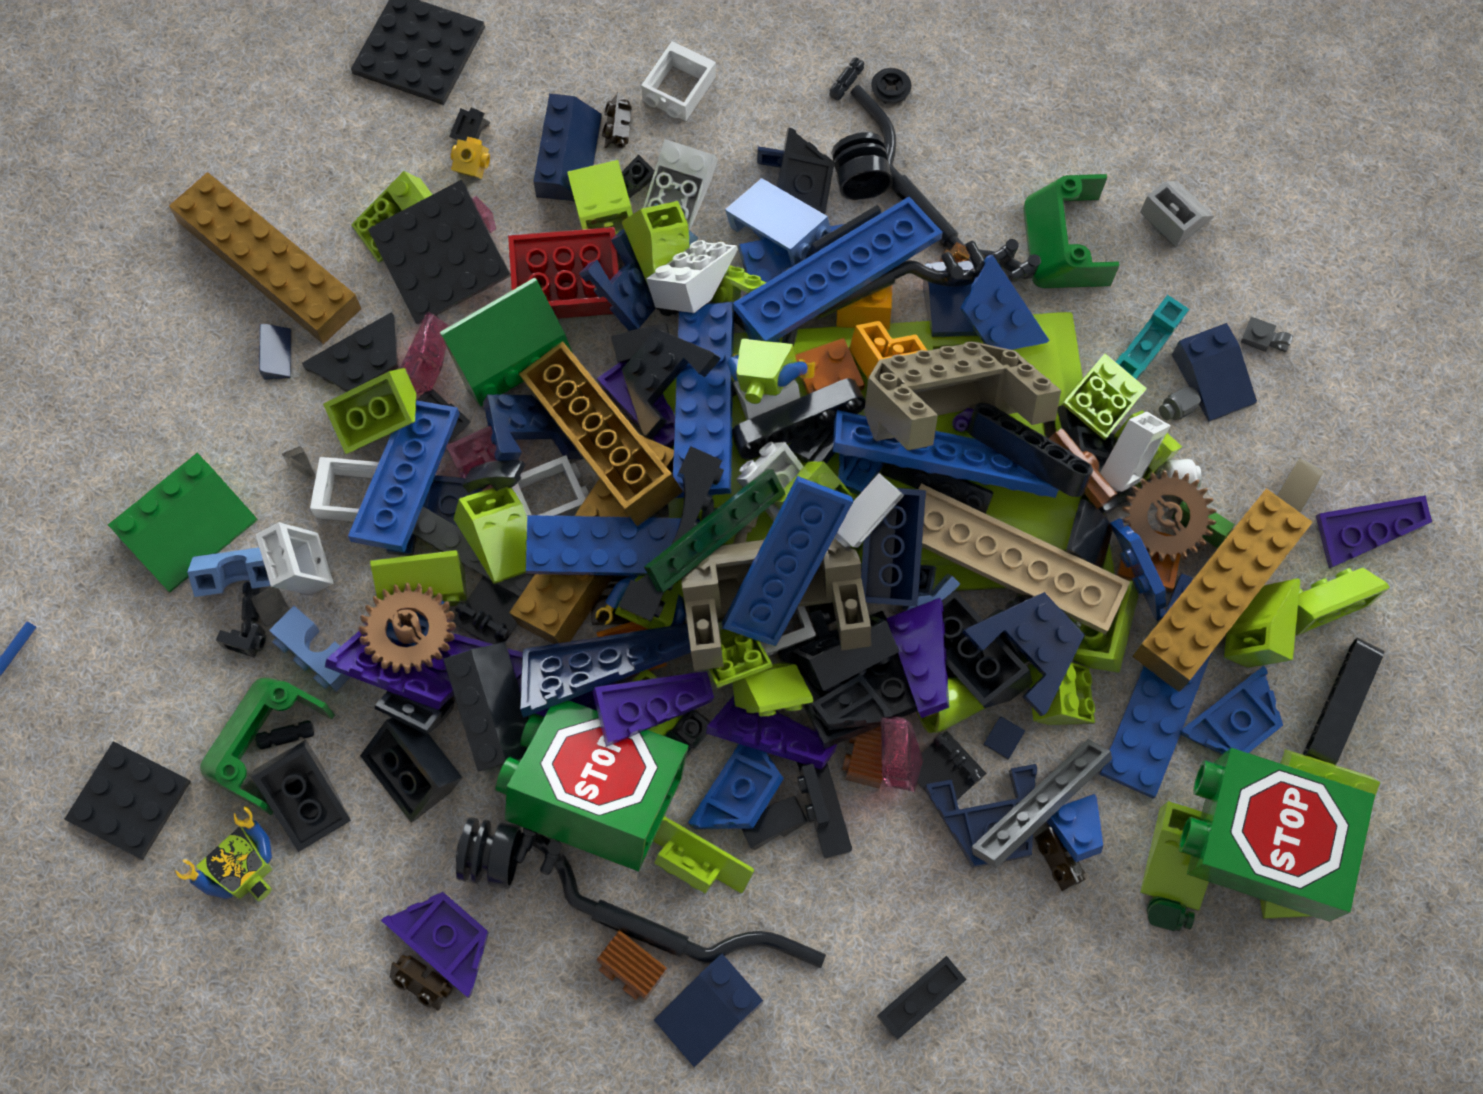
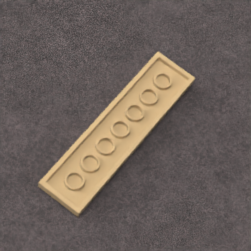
M923 484L920 485L918 490H926L923 548L1021 595L1034 597L1045 592L1068 617L1103 634L1108 632L1130 584L1129 581Z

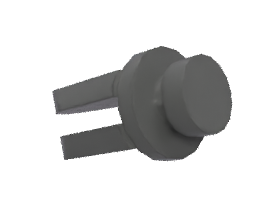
M1183 387L1164 399L1163 405L1159 407V413L1165 420L1182 419L1195 412L1201 401L1200 395L1192 387Z

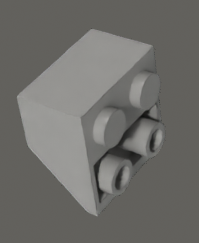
M1166 181L1147 195L1140 211L1175 247L1179 246L1214 217L1178 181Z

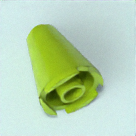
M947 676L949 708L921 718L917 711L918 718L928 733H940L986 709L956 676Z

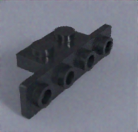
M884 462L881 471L882 475L916 489H919L920 485L923 484L985 514L994 494L992 490L974 484L967 479H955L948 475L927 473L923 470L909 467L902 468L895 464Z
M797 762L800 776L797 777L798 786L801 794H806L808 805H805L809 823L814 822L823 857L827 859L850 853L852 846L828 763H826L823 769H818L814 767V764L805 765Z

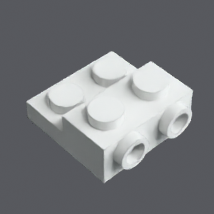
M769 442L760 449L759 453L761 456L755 462L750 460L740 468L739 471L742 474L737 478V481L744 488L766 469H773L784 489L803 468V465L785 442ZM773 503L765 511L774 522L780 510Z

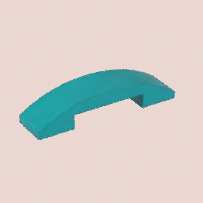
M1167 294L1126 351L1116 360V363L1138 380L1190 309Z

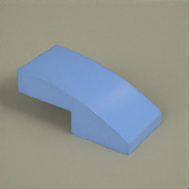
M947 573L932 590L931 595L918 596V606L937 598L945 599L960 583ZM903 606L902 609L906 611L916 606Z

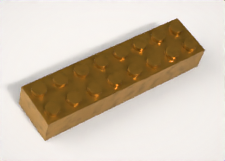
M205 173L169 205L178 223L323 345L361 310L355 293L210 173Z
M563 341L519 373L535 397L636 526H639L683 493L671 472Z
M640 435L673 475L674 450ZM600 478L574 515L629 517ZM535 574L509 614L520 627L552 644L570 642L614 575Z
M1266 488L1132 657L1180 692L1313 522Z

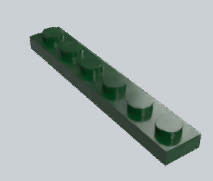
M766 469L644 566L657 592H665L786 494L773 469Z

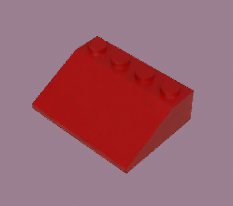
M615 227L508 235L512 290L535 278L557 319L613 314L610 311V306L612 305L604 296L599 298L594 292V288H596L590 280L584 281L579 273L590 262L595 260L599 261L609 281L619 271L617 250L611 242V239L615 236Z

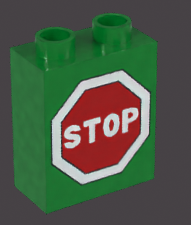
M569 700L550 707L546 716L537 713L532 714L526 723L521 737V746L527 748L521 761L511 757L507 758L497 778L495 790L506 795L505 820L639 872L682 780L689 745L645 730L606 747L598 712Z
M1234 748L1228 749L1214 763L1204 760L1198 769L1193 786V795L1205 798L1200 820L1193 817L1188 818L1179 842V852L1191 856L1187 875L1328 922L1351 913L1375 794Z

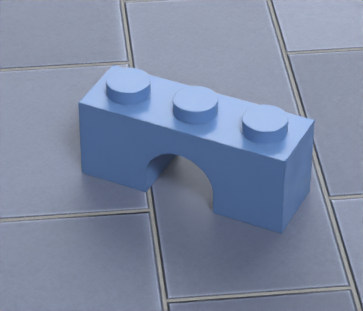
M259 547L193 557L187 571L194 597L223 593L226 586L242 580L250 581L252 589L271 586Z
M295 606L269 630L275 637L272 641L273 644L284 654L288 650L296 656L293 661L303 671L310 668L316 674L313 679L325 690L330 686L337 692L350 678L347 675L325 668L326 659L341 647L335 641L322 652L310 651V643L320 631Z

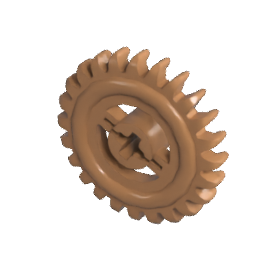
M1163 470L1161 479H1158L1152 472L1150 483L1141 478L1140 482L1143 488L1140 489L1132 486V491L1136 496L1125 497L1132 505L1122 507L1124 512L1130 514V516L1122 519L1123 523L1131 524L1130 528L1141 537L1145 547L1149 549L1148 554L1150 558L1158 552L1161 562L1166 554H1169L1171 561L1175 562L1177 553L1183 559H1187V549L1197 554L1198 550L1195 544L1198 543L1203 546L1207 544L1202 535H1213L1206 526L1216 524V521L1208 518V516L1216 513L1217 510L1207 508V505L1212 503L1214 499L1203 498L1208 488L1197 490L1196 488L1200 480L1197 479L1190 484L1188 483L1189 473L1185 474L1182 479H1179L1177 470L1174 471L1171 478L1168 477L1166 470ZM1162 496H1174L1186 503L1190 511V521L1186 529L1180 523L1182 519L1180 506L1174 502H1165ZM1152 503L1157 508V523L1162 528L1172 529L1176 534L1175 536H1163L1151 528L1147 512ZM1163 508L1169 512L1172 510L1176 512L1174 515L1175 522L1169 519L1165 521L1162 519L1164 516Z
M406 583L404 592H401L395 584L394 595H390L383 589V601L373 596L376 607L365 606L366 612L370 616L361 615L360 619L367 626H359L358 628L361 634L366 635L365 637H360V643L369 645L364 648V652L367 655L374 654L371 658L373 663L382 661V669H387L392 665L394 673H397L401 667H404L405 673L408 674L413 666L420 672L423 663L428 667H432L431 659L441 660L442 655L439 651H448L450 649L449 645L445 642L454 640V635L448 632L455 630L456 625L454 622H450L454 619V613L452 611L446 613L450 608L449 602L446 601L444 604H441L443 599L441 593L432 599L433 590L431 587L422 594L420 583L414 592H411L409 583ZM415 612L423 615L429 623L426 637L421 633L420 622ZM391 622L393 624L395 635L400 642L405 644L415 643L416 646L400 647L393 644L388 639L386 633L388 623Z

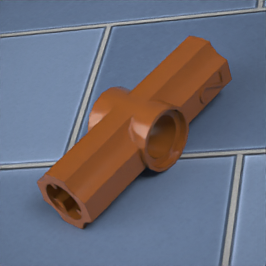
M1061 428L1048 438L1091 464L1093 473L1084 493L1097 509L1104 506L1117 495L1116 491L1098 471L1099 463L1097 458L1088 451L1082 452L1064 429Z

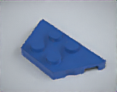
M988 255L984 260L985 265L979 277L975 278L971 286L970 294L965 298L960 307V310L981 341L987 345L1010 350L1044 344L1050 341L994 256Z
M1121 518L1110 522L1111 528L1123 551L1120 553V557L1126 568L1131 567L1135 576L1132 581L1139 594L1143 593L1155 620H1161L1166 614L1164 607L1167 606L1165 599L1166 589L1141 537L1134 533L1128 525L1124 526Z
M1263 665L1180 730L1181 736L1222 755L1230 748L1249 753L1283 726L1280 712L1276 709L1273 690L1270 691L1267 681V668Z
M738 744L688 824L693 829L753 828L784 778L766 752Z

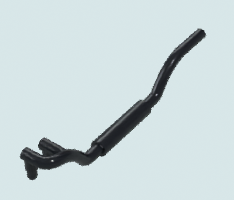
M856 85L850 94L877 122L883 133L888 157L887 161L889 162L893 178L891 188L902 200L910 197L943 232L942 239L939 242L944 247L948 246L962 260L970 261L965 245L958 238L959 233L906 175H901L894 168L893 161L897 146L894 126L887 114L860 85ZM1015 239L1006 241V244L996 252L979 249L984 258L988 255H993L1000 267L1010 271L1008 278L1011 282H1016L1020 278H1032L1041 263V258L1035 254L1030 255L1028 260L1023 263L1014 259L1019 247V243Z

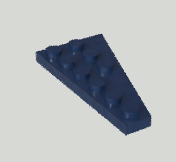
M688 624L523 649L520 708L522 716H529L591 692L595 687L609 685L691 653Z

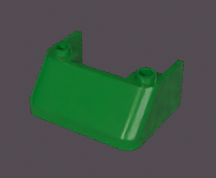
M1107 174L1065 175L1026 198L1023 211L1029 256L1035 254L1041 258L1038 270L1032 277V281L1036 286L1048 289L1112 285L1119 268V261L1092 262L1091 252L1087 247L1081 244L1068 243L1063 201L1099 200L1107 181Z
M267 677L260 678L251 685L203 758L200 765L201 774L213 784L263 812L272 815V809L264 801L240 789L247 775L246 766L240 759L272 710L285 711L291 708L297 700L330 719H333L335 714L326 703L288 682Z

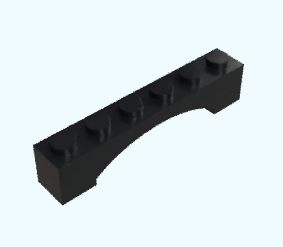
M690 446L677 474L683 481L684 502L681 521L672 544L700 523L696 521L700 510L706 512L712 496L708 494L712 484L718 485L724 469L719 468L722 462L721 459ZM647 574L637 582L630 580L618 608L651 622L653 616L659 618L666 602L661 601L664 592H657Z

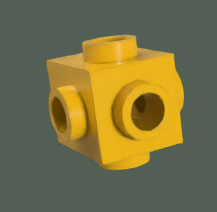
M467 137L466 141L458 139L457 145H454L451 151V160H453L451 170L459 174L482 179L484 169H487L490 163L489 149L483 146L482 141L471 137Z

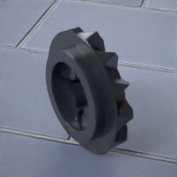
M885 68L874 75L871 83V92H874L876 100L881 99L885 104L893 102L896 105L901 100L905 101L910 94L911 80L902 70ZM887 84L890 86L896 85L895 91L893 89L886 90Z

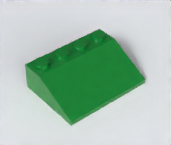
M535 278L440 332L467 391L480 407L483 406L487 395H501L524 382L519 373L562 341L572 352L566 334Z
M196 453L111 521L108 526L170 593L189 578L187 571L193 557L219 553L258 519L214 469Z

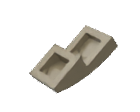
M1299 457L1277 496L1298 512H1301L1323 475L1324 470Z

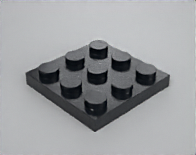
M113 741L64 820L144 860L191 781Z

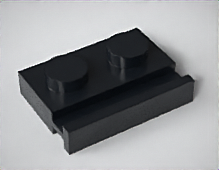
M834 424L792 441L788 447L797 459L805 463L824 461L827 464L836 453L833 452Z

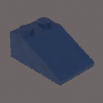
M970 261L958 262V265L962 267L964 272L974 268ZM943 262L925 263V266L939 272H946ZM923 280V294L932 337L978 336L960 310L963 301L971 292L972 284L960 287H945Z
M1227 323L1179 340L1171 355L1188 386L1194 388L1199 393L1201 399L1199 406L1208 422L1257 403L1240 345Z
M721 954L654 1021L695 1068L763 1004L764 1000L728 959Z

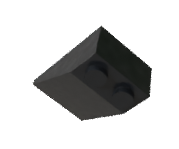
M307 740L302 741L254 769L251 778L298 852L351 821L328 775Z

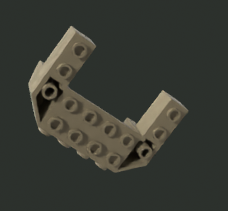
M966 342L963 345L943 346L940 349L920 350L913 354L894 355L891 358L880 359L868 379L864 413L873 438L876 441L895 437L907 450H913L933 445L938 415L962 411L967 408L973 409L977 403H989L1007 414L1019 413L1031 425L1056 420L1061 390L1016 351L978 342Z
M834 538L798 607L833 602L841 650L870 647L871 624L861 580L860 558L856 550L849 546L844 547ZM764 540L722 545L682 577L694 671L724 667L717 618L725 617Z

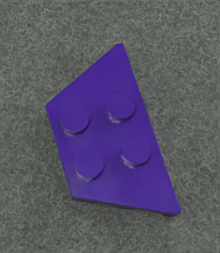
M444 892L429 897L428 900L422 903L418 902L408 906L407 909L394 915L385 916L381 920L467 998H470L489 934L481 924Z

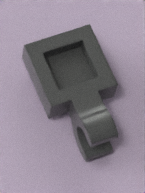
M1250 317L1241 343L1264 352L1267 351L1269 346L1287 352L1293 335L1287 332L1276 333L1274 332L1276 325Z

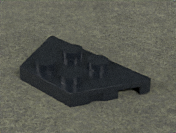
M787 128L777 187L825 214L835 162L827 155L819 152L817 147L811 142H807L798 135L796 130Z
M390 312L302 362L303 367L306 371H311L321 376L323 380L330 384L339 386L345 392L389 371L398 369L394 314Z

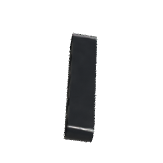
M843 379L739 423L732 429V440L741 458L753 459L761 456L759 453L760 449L769 442H785L789 444L815 431L829 427L831 424H834L837 410L859 414L865 409L866 400L855 380Z
M977 403L975 405L967 427L969 435L1061 492L1072 497L1083 496L1093 473L1091 464L989 403Z
M1358 637L1355 638L1338 672L1340 677H1336L1316 722L1317 725H1315L1305 747L1307 750H1304L1303 755L1334 765L1337 764L1382 661L1384 650Z

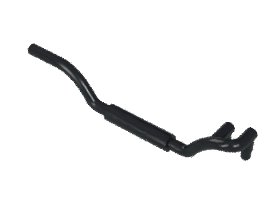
M972 240L965 244V248L970 256L969 259L974 267L967 272H964L962 267L955 262L950 252L941 255L946 272H939L917 261L907 260L814 318L817 320L885 289L895 284L896 279L906 274H913L922 280L945 287H960L973 284L975 278L979 277L985 265V258ZM798 327L784 335L781 343L793 344L794 347ZM733 384V396H735L737 393Z
M523 827V832L518 840L512 860L521 864L532 846L541 851L545 859L540 867V872L549 875L555 866L562 883L564 897L568 904L576 910L592 916V921L616 931L620 930L623 934L681 958L682 955L704 963H711L721 954L726 956L742 948L764 946L776 949L819 968L823 965L826 957L825 953L776 933L766 931L745 932L731 936L712 947L706 948L689 941V936L604 900L600 899L596 902L584 897L578 891L575 875L563 853L562 844L557 840L551 841L544 835Z

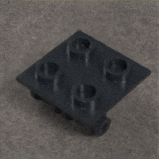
M483 576L465 604L460 602L457 605L455 612L458 614L452 622L484 642L491 644L506 642L518 625L509 612L519 597Z
M946 730L943 734L940 733L933 740L934 742L904 769L924 791L926 784L952 779L958 800L987 773Z

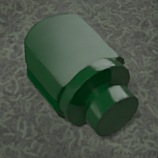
M1155 896L1147 904V916L1152 926L1174 932L1180 931L1183 925V928L1191 930L1195 913L1192 911L1186 912V906L1181 904V902Z

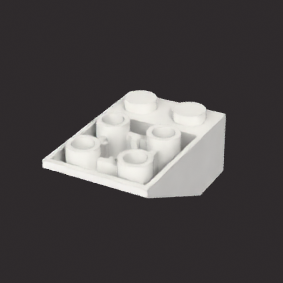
M664 139L643 208L655 206L656 203L661 205L678 201L690 230L711 183L718 158L713 154Z
M704 240L695 241L686 251L675 255L668 264L658 267L655 273L647 278L655 307L695 313L712 300L738 250L737 246L726 245L724 242L707 243Z

